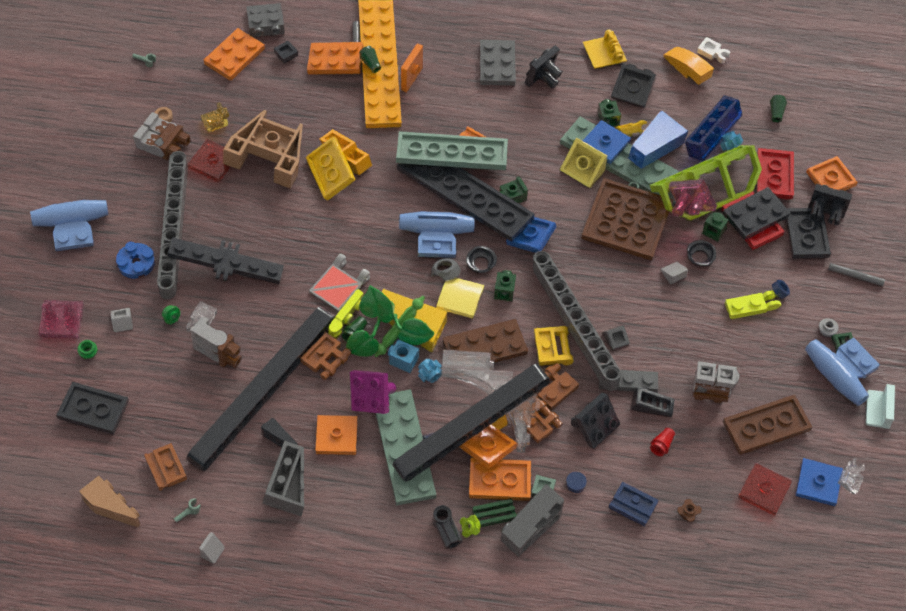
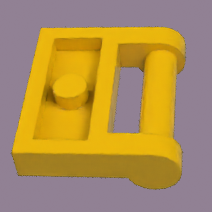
M559 326L534 329L539 366L554 365L555 363L563 365L573 364L574 360L570 354L567 337L569 334L568 327ZM555 336L560 337L563 355H558Z

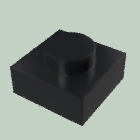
M289 41L274 48V53L283 63L298 56V51Z

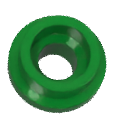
M167 306L162 312L164 322L167 324L175 323L178 321L181 311L177 306Z
M84 340L79 344L77 351L81 358L90 359L97 354L98 349L97 345L91 340Z

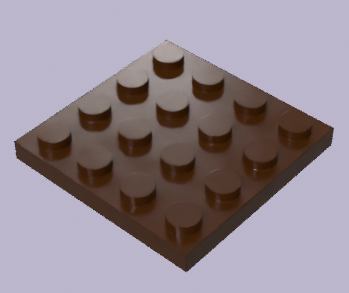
M603 178L583 229L581 239L652 261L669 211L665 209L661 195Z

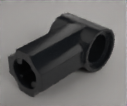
M445 505L436 507L433 512V526L438 530L445 548H455L462 543V538L452 518V512ZM444 515L447 519L440 520L437 516Z

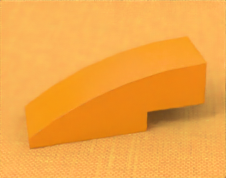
M675 47L663 55L685 78L690 76L698 85L712 77L714 68L700 56L689 50Z
M332 129L319 139L323 144L333 136L337 138L351 170L357 175L362 174L372 166L369 154L358 149L356 142Z

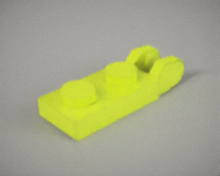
M356 290L331 322L328 334L335 339L339 338L342 334L344 324L348 325L355 310H360L359 304L364 294L362 291Z
M774 291L725 300V306L730 319L766 313L767 311L778 309L781 303L778 300L765 303V301L777 297Z

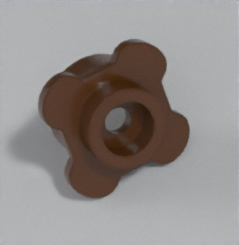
M686 499L684 504L678 507L677 512L684 520L693 522L696 515L701 514L702 508L696 506L691 499Z

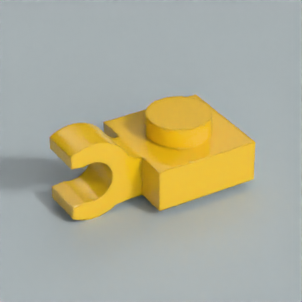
M640 120L637 123L624 124L615 128L631 137L633 133L638 132L642 134L644 130L641 127L643 124H647V121Z

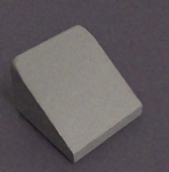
M675 262L662 268L661 272L669 283L673 284L687 277L688 270L680 263Z
M130 308L111 311L114 332L133 329Z
M211 532L199 549L202 558L215 563L225 547L215 534Z

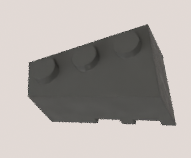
M284 441L265 492L263 504L302 516L304 510V447Z
M545 484L512 522L507 523L502 528L501 541L519 557L561 518L564 499Z

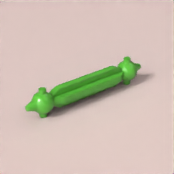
M424 296L414 299L412 306L407 308L400 316L398 321L401 326L405 320L414 318L417 310L422 309ZM396 323L383 337L382 343L379 344V349L374 355L375 357L384 355L387 352V347L391 346L398 338L401 330L397 328Z

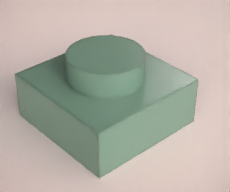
M536 475L531 496L534 497L545 484L554 490L556 479Z

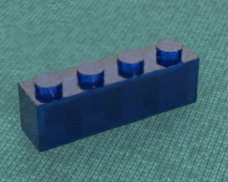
M724 95L685 140L689 157L704 161L722 140V136L728 133L742 117L739 99Z

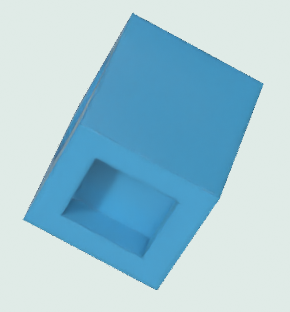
M397 340L396 344L391 345L388 351L389 364L411 373L419 359V348Z

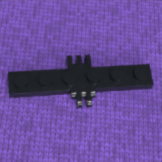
M172 238L167 257L214 268L213 272H216L215 279L219 280L220 275L224 274L223 281L227 282L228 275L232 276L235 273L275 284L280 283L284 265L238 254L240 244H236L235 249H232L233 242H229L227 248L225 247V240H222L220 248L217 249Z

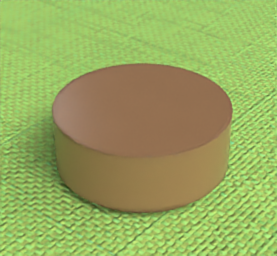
M161 107L155 111L159 118L172 122L173 115L169 108Z

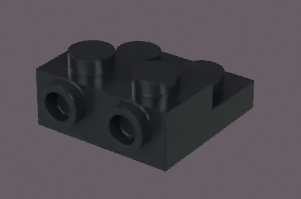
M622 64L611 98L645 108L656 80V74L649 69H638L633 64Z

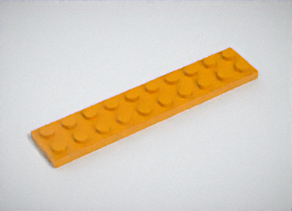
M358 0L361 42H363L364 47L371 46L375 49L382 67L380 71L372 73L371 69L362 61L366 128L402 127L393 0Z

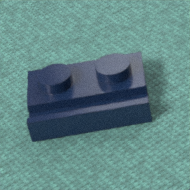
M622 482L609 504V509L645 527L659 500Z

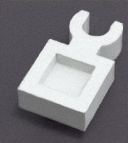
M707 37L697 49V53L710 60L715 57L722 64L725 63V57L729 58L730 51L720 49L721 44Z

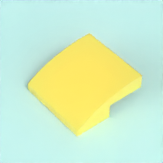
M459 278L445 281L436 308L473 318L478 308L484 285Z

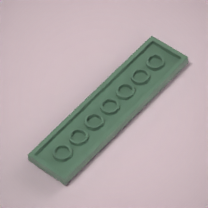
M580 116L561 138L560 144L571 149L576 138L583 141L596 125ZM628 144L611 164L606 162L605 167L606 170L629 183L637 182L640 189L651 192L649 185L680 172L658 159L642 169L628 159L632 148L631 144ZM690 180L685 181L683 186L669 188L670 191L668 192L669 198L674 199L672 207L682 212L685 211L696 196L692 181Z

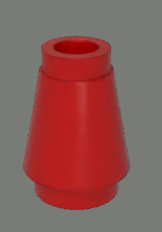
M665 428L651 441L650 450L653 454L663 456L668 453L675 436L674 430Z

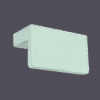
M887 384L883 392L867 391L869 394L866 400L867 426L889 429L894 421L895 385Z

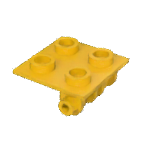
M606 30L603 38L583 42L594 69L627 62L617 37L611 30Z

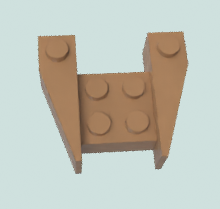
M264 110L231 136L223 149V164L240 170L247 156L251 153L277 163L274 169V183L291 189L298 176L303 124L300 123L297 130L266 119L267 111Z

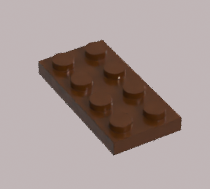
M516 319L442 338L454 373L528 354V348Z
M795 394L723 419V424L739 455L812 430V425Z

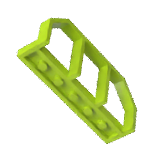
M740 145L649 186L651 192H659L661 194L667 211L686 220H693L753 192L762 168L755 146ZM749 154L754 168L746 189L735 194L726 166L730 165L733 160L738 161L746 158V155ZM719 167L728 198L707 206L699 178L701 174L715 172V168ZM687 180L692 181L701 210L690 215L673 208L668 195L669 188L683 186Z

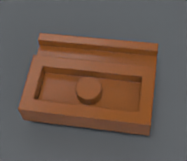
M172 443L155 449L152 453L144 454L159 491L167 486L171 487L187 480V476Z

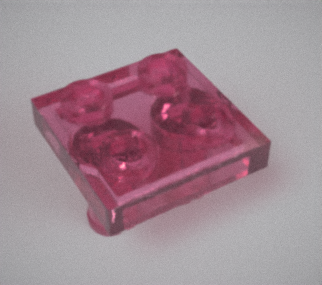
M704 179L670 182L668 187L676 200V204L672 209L673 215L683 216L684 213L699 215L700 212L716 210L717 204Z
M44 300L41 306L42 316L39 336L79 338L84 309L83 301Z

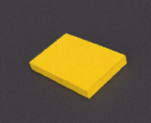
M334 136L305 157L323 198L327 201L356 180L339 142Z

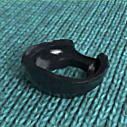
M695 240L687 247L689 260L696 266H709L716 259L715 247L708 241ZM697 251H702L706 253L708 259L704 262H695L692 255Z
M484 246L472 248L466 256L467 265L477 273L490 271L497 262V256L494 251ZM477 258H485L489 263L488 268L479 270L474 265V261Z

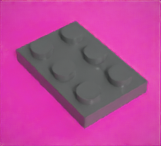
M480 40V85L515 86V40Z

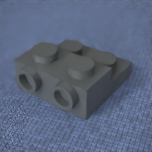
M281 3L246 6L250 36L260 37L285 34Z

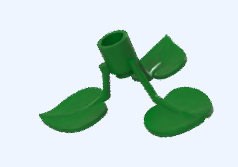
M370 285L360 300L359 309L367 317L375 318L378 316L376 325L371 335L364 330L351 334L347 340L346 349H349L351 354L361 357L374 355L379 349V342L373 337L381 321L389 323L394 319L397 328L401 330L398 338L410 345H420L429 341L434 336V331L424 321L416 318L405 320L401 326L397 318L398 315L394 313L395 304L381 291Z

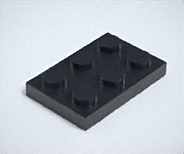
M767 187L724 209L723 215L740 236L746 240L788 218L790 212L770 188Z
M787 208L790 212V216L786 218L792 259L829 258L831 252L824 214H822L821 220H816L817 213L814 219L810 217L812 208Z
M72 382L56 416L60 420L114 435L129 399L125 396Z

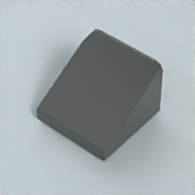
M624 325L603 331L612 350L630 344Z

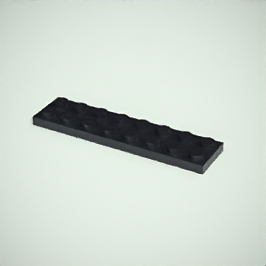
M397 164L398 171L511 242L535 218L533 212L460 167Z

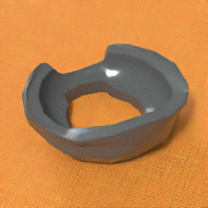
M449 258L437 261L431 269L432 277L438 275L444 281L452 280L461 273L458 263ZM440 265L451 266L443 271L437 270Z

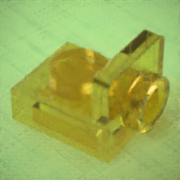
M220 102L216 103L217 110L201 115V120L208 133L228 126L227 118L229 113L227 108H223Z

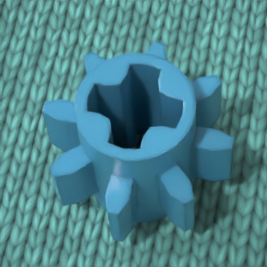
M731 131L722 136L723 140L720 145L723 151H728L740 146L743 139L740 133L736 135L734 131Z
M426 359L418 366V372L420 373L418 376L423 382L427 380L430 383H434L442 375V370L440 369L442 366L437 360Z

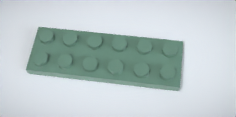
M399 131L396 163L506 170L508 139Z
M411 389L390 394L389 413L375 414L396 506L436 498V491L430 467L412 480L404 482L392 466L398 457L423 441Z

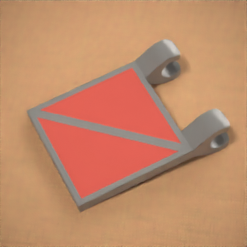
M339 254L333 264L309 290V293L338 312L354 292L370 279V272L366 269L360 272L357 279L341 270L340 268L347 262L345 260L346 256L343 254Z

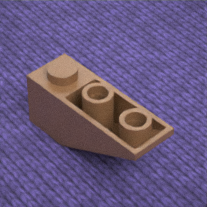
M98 476L79 491L82 500L95 514L135 527L140 526L139 513L135 508H129L126 505L125 498L120 493L116 494L113 491L114 488L108 480L103 481Z

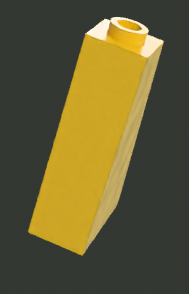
M385 289L382 290V293L395 304L394 313L398 315V319L407 308L412 306L413 299ZM424 304L422 309L417 310L414 318L424 321L434 331V336L429 341L420 344L426 350L433 352L447 323V312ZM394 319L389 322L392 326L395 324Z

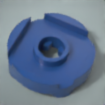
M128 242L117 254V267L121 274L128 278L136 279L143 274L146 276L155 266L153 250L142 243ZM139 258V262L132 263V259Z

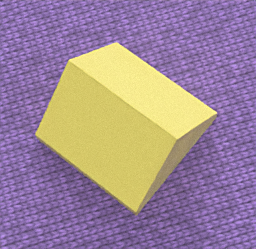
M576 138L560 171L591 188L605 171L607 155Z

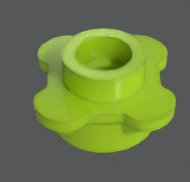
M475 515L460 519V525H462L463 530L462 535L467 538L472 534H479L481 525Z

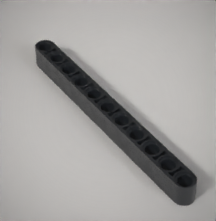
M319 306L187 454L186 460L200 470L206 471L301 364L300 358L325 333H328L329 326L335 315Z

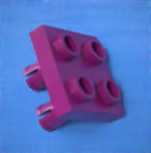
M350 371L351 410L381 414L389 413V395L395 393L396 386L394 383L388 382V373Z

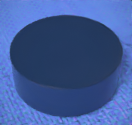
M778 279L772 284V289L779 298L784 299L790 294L789 287L783 280Z
M572 472L567 476L566 487L569 491L580 493L586 487L587 480L584 474Z

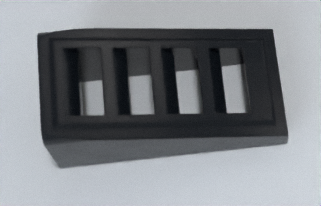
M638 387L633 393L631 410L672 417L675 399ZM664 403H667L666 409L663 408Z
M271 418L260 427L261 434L281 448L284 441L298 445L274 418Z

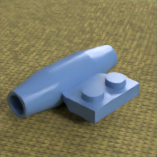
M79 200L58 203L30 211L33 226L55 227L53 237L56 251L94 246L92 229L88 221L109 215L106 200Z
M421 211L399 215V229L420 233L418 237V257L455 258L456 238L454 234L474 232V217L452 212Z
M854 337L841 345L836 354L817 339L811 341L806 346L805 351L817 369L838 392L857 406L863 404L868 399L869 394L858 378L867 377L877 370L880 364Z

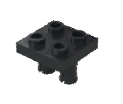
M556 45L551 49L547 48L538 59L534 58L529 64L530 69L526 73L527 77L525 80V84L529 88L541 79L551 89L558 85L559 80L557 79L562 75L563 71L555 65L560 51Z
M816 184L808 208H812L810 217L814 219L817 213L816 220H821L822 214L827 213L830 214L828 223L832 224L835 218L834 225H839L840 219L844 218L853 194L847 193L844 190L830 188L827 185Z
M601 393L571 419V425L581 429L588 446L594 449L620 425V421L608 395Z

